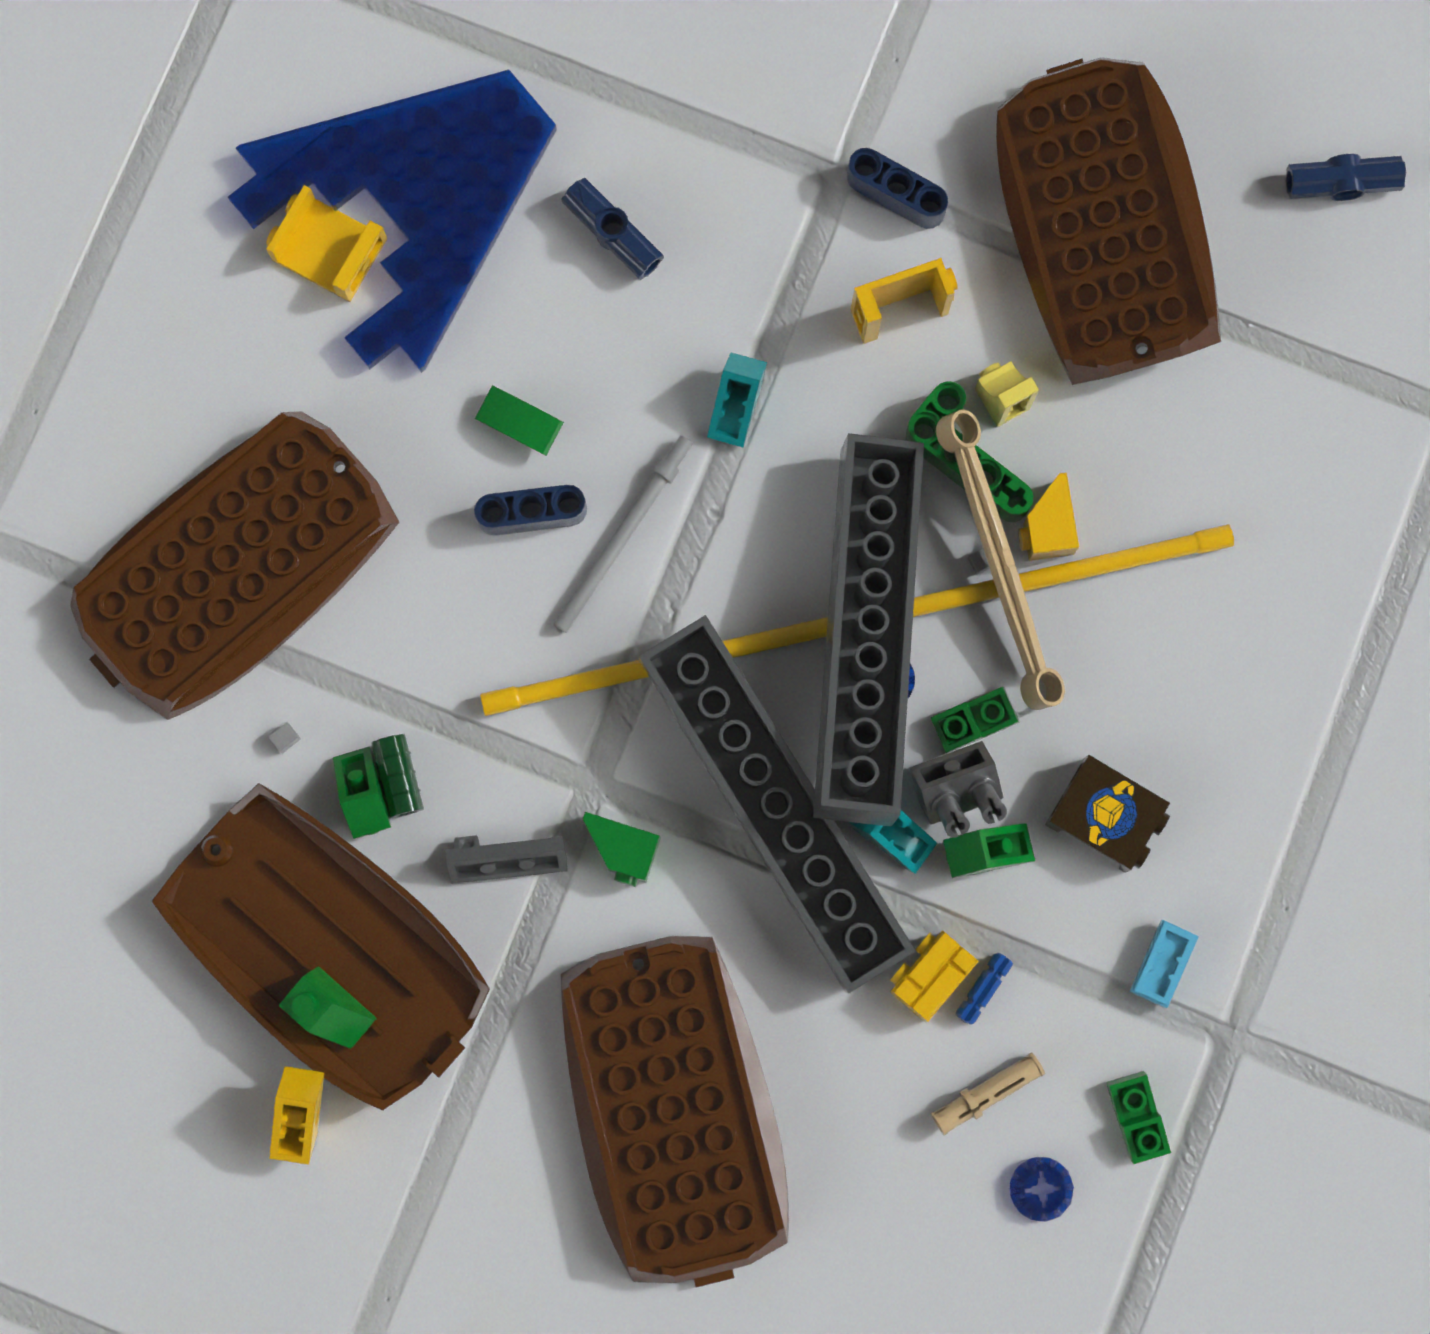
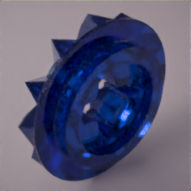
M1034 1157L1021 1163L1014 1171L1010 1181V1196L1016 1209L1025 1217L1035 1221L1046 1222L1060 1217L1071 1205L1074 1185L1069 1171L1058 1161L1047 1157ZM1041 1171L1046 1184L1058 1187V1190H1053V1192L1046 1194L1044 1207H1042L1039 1195L1025 1192V1189L1038 1185Z

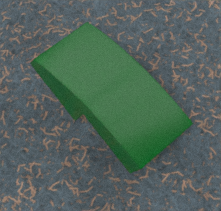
M493 385L475 417L481 423L547 456L564 423Z
M1000 687L972 701L964 702L931 717L946 753L1020 723L1005 687Z
M1141 1071L1106 1082L1131 1162L1137 1164L1170 1154L1171 1150L1162 1117L1157 1112L1147 1074Z

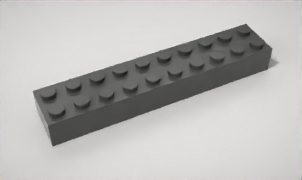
M848 433L840 451L813 818L891 827L900 816L924 443Z
M704 615L639 655V662L843 990L848 994L916 952L836 822L829 819L813 818L815 795L813 785L708 617Z

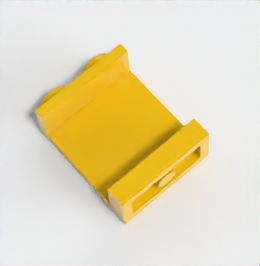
M304 185L300 193H295L288 201L285 209L286 216L280 226L276 225L270 231L266 241V250L272 261L351 302L387 241L385 231L382 226L369 220L367 225H364L315 199L311 188Z
M942 258L855 287L850 310L863 344L878 339L882 321L879 311L880 307L931 290L940 316L948 315L951 303L954 301V290L958 289L957 281L951 268L945 269Z

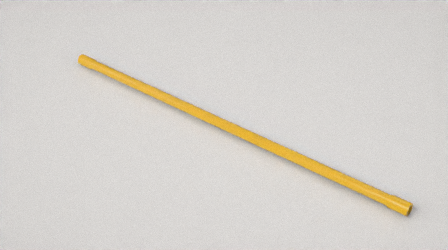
M1227 524L1196 531L1191 535L1032 570L1019 573L1018 575L1024 592L1194 553L1203 554L1233 547L1234 536L1230 525ZM994 580L914 597L913 617L1000 597ZM828 617L724 640L723 643L731 656L736 658L824 638L827 636ZM639 660L521 687L512 686L481 693L480 696L484 714L489 716L515 710L524 705L639 680L649 676Z

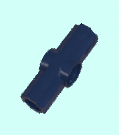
M1341 154L1331 157L1325 162L1289 164L1286 168V191L1290 199L1330 196L1335 201L1353 200L1363 196L1364 193L1402 191L1405 187L1406 166L1402 156L1361 159L1358 154Z
M585 177L571 185L561 198L562 203L597 237L600 245L610 250L640 280L648 277L664 259V255L628 220L626 213L619 207H614ZM609 223H618L622 226L621 231L613 235L605 233L603 228Z

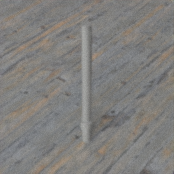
M680 435L666 458H660L652 470L654 476L555 621L554 625L567 633L667 483H672L679 472L677 467L693 445L689 439Z

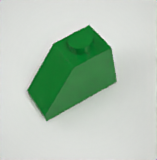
M370 746L333 757L339 802L353 839L365 835H373L381 830L391 828L386 801H384L382 785L379 782L380 778Z
M585 812L583 821L608 870L616 873L614 880L636 887L638 881L647 883L661 840L660 836Z
M1027 823L980 829L943 840L946 860L952 878L984 873L1035 861Z
M319 966L304 975L279 1004V1007L307 1032L350 1049L354 1047L377 1019Z

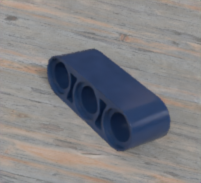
M860 148L851 155L848 163L847 181L855 191L920 227L930 229L941 224L948 206V196L944 189L873 149ZM860 165H867L873 169L874 173L869 176H863L857 173L855 168ZM892 183H900L905 186L907 191L902 194H895L889 190L888 186ZM925 201H932L938 205L939 210L927 212L922 209L920 204Z
M559 485L484 495L477 501L474 514L483 532L489 535H504L578 525L587 514V505L584 494L578 487L574 485ZM566 498H574L579 502V507L573 513H564L559 510L560 503ZM533 502L541 506V511L536 517L526 518L521 514L523 506L527 503ZM491 507H498L503 510L501 519L494 523L484 521L483 515L485 511Z

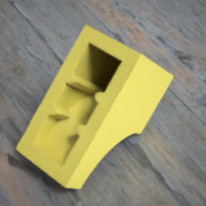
M1012 361L1003 366L997 362L985 368L979 373L981 378L978 379L975 386V391L997 427L1030 410L1039 392L1032 377L1025 378L1015 368Z

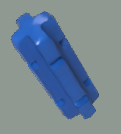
M997 952L992 956L987 964L989 968L982 971L967 994V1001H963L956 1011L957 1017L967 1024L972 1025L976 1022L982 1013L979 1010L981 1007H986L1002 983L1001 977H1005L1013 966V962L1001 953Z

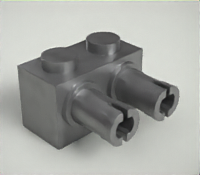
M983 741L910 767L919 804L930 825L942 822L948 836L958 837L955 828L959 829L961 835L968 832L970 822L964 813L979 808L982 818L988 824L995 823L992 814H995L998 821L1005 818L1007 809L1000 800L1004 797L996 764Z

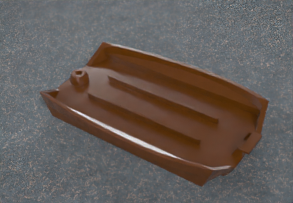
M1101 57L1083 62L1082 58L1047 69L1046 75L1030 79L997 109L996 141L999 174L1007 213L1029 284L1049 337L1071 384L1075 385L1116 376L1178 358L1220 343L1221 333L1216 284L1194 176L1175 117L1162 90L1143 62ZM1141 346L1148 348L1144 354H1139L1137 350Z
M302 411L281 412L259 432L207 467L132 527L101 558L90 573L73 587L70 608L82 639L95 653L89 660L110 685L115 688L121 683L130 694L169 720L215 697L267 659L345 586L384 543L399 524V520L377 480L331 428ZM344 465V471L336 472L337 466Z
M260 783L221 818L181 862L152 900V903L169 926L201 964L273 1037L313 1071L324 1072V1078L330 1083L380 1110L386 1109L422 1085L432 1072L440 1078L466 1048L460 1043V1040L472 1028L490 990L465 950L446 927L418 899L334 831ZM219 845L221 852L218 855H213V847ZM318 966L377 1018L351 1049L307 1032L279 1007V1004L299 980Z
M668 936L596 954L562 973L561 996L566 1053L574 1107L586 1166L603 1222L614 1248L632 1281L680 1283L694 1279L695 1287L697 1288L735 1278L733 1269L750 1265L787 1244L789 1230L788 1186L778 1125L746 1017L713 937ZM636 959H641L644 962V967L641 970L633 968V962Z

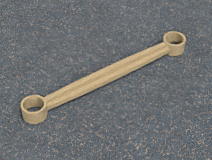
M958 410L942 417L938 421L936 435L940 445L946 451L955 453L989 568L1026 671V675L1023 677L1020 685L1021 696L1025 704L1033 710L1056 706L1064 698V682L1056 670L1046 667L1018 571L993 496L974 447L980 440V425L977 418L971 412ZM954 421L961 428L963 441L955 433ZM1039 679L1045 685L1046 699L1040 693Z

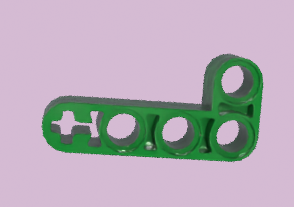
M946 381L936 386L913 414L907 426L906 441L924 443L923 458L965 490L958 463L951 462L945 457V449L940 445L936 435L938 421L946 415L963 410L966 403L964 389L955 382ZM941 396H950L955 399L957 407L946 410L939 405L937 399ZM920 424L928 425L933 430L934 435L931 438L922 439L915 434L914 428ZM955 429L956 435L963 441V434ZM975 445L974 447L983 471L989 472L993 477L994 483L989 485L999 517L1007 522L1021 521L1033 504L1034 495L1031 488ZM1000 483H1003L1005 485L1003 491H1000L998 497H995L994 494ZM1016 495L1021 501L1019 505L1017 504L1011 508L1007 503L1009 499L1014 498Z

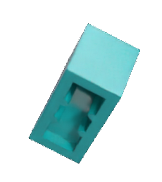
M730 353L722 372L707 438L744 447L760 394L767 362Z
M902 810L900 816L891 827L845 821L867 841L880 848L914 874H916L938 844Z

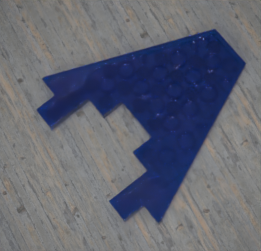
M508 69L240 144L236 147L238 154L256 175L229 195L228 199L251 228L255 229L286 205L292 195L295 193L299 194L304 185L309 187L313 184L335 211L365 189L408 240L380 262L382 268L402 292L344 338L369 370L400 347L422 373L426 370L552 140L557 127L554 121Z

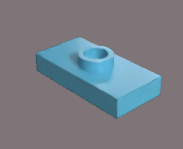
M1161 920L1129 992L1163 1008H1168L1199 936L1165 920Z

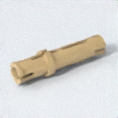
M1031 1052L1028 1056L970 1091L967 1088L960 1092V1097L932 1112L931 1116L941 1133L946 1135L974 1117L977 1120L982 1117V1111L1031 1081L1045 1075V1071L1039 1060Z

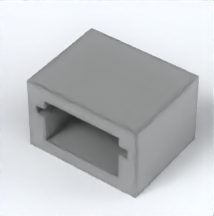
M983 548L968 556V560L976 575L989 569Z
M288 722L268 737L282 754L301 739Z

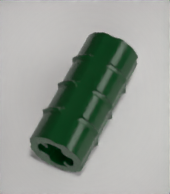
M405 734L392 735L371 742L375 757L374 763L377 765L380 777L379 782L382 785L384 801H386L390 818L402 817L424 810L420 796L421 790L418 788L415 776L416 771L413 768L411 752L409 751Z

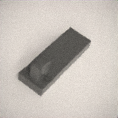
M474 835L455 837L453 849H446V864L451 884L568 871L563 837L480 846L478 836Z

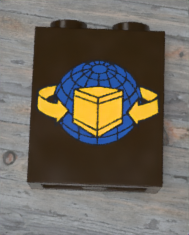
M1088 755L1082 760L1045 825L1057 833L1061 830L1065 831L1120 864L1119 870L1126 873L1131 871L1134 866L1140 869L1151 851L1146 846L1153 833L1158 836L1160 835L1170 818V815L1165 813L1170 802Z

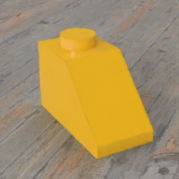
M1067 472L1058 474L1025 519L1023 528L1018 529L1021 551H1027L1029 561L1074 555L1079 548Z

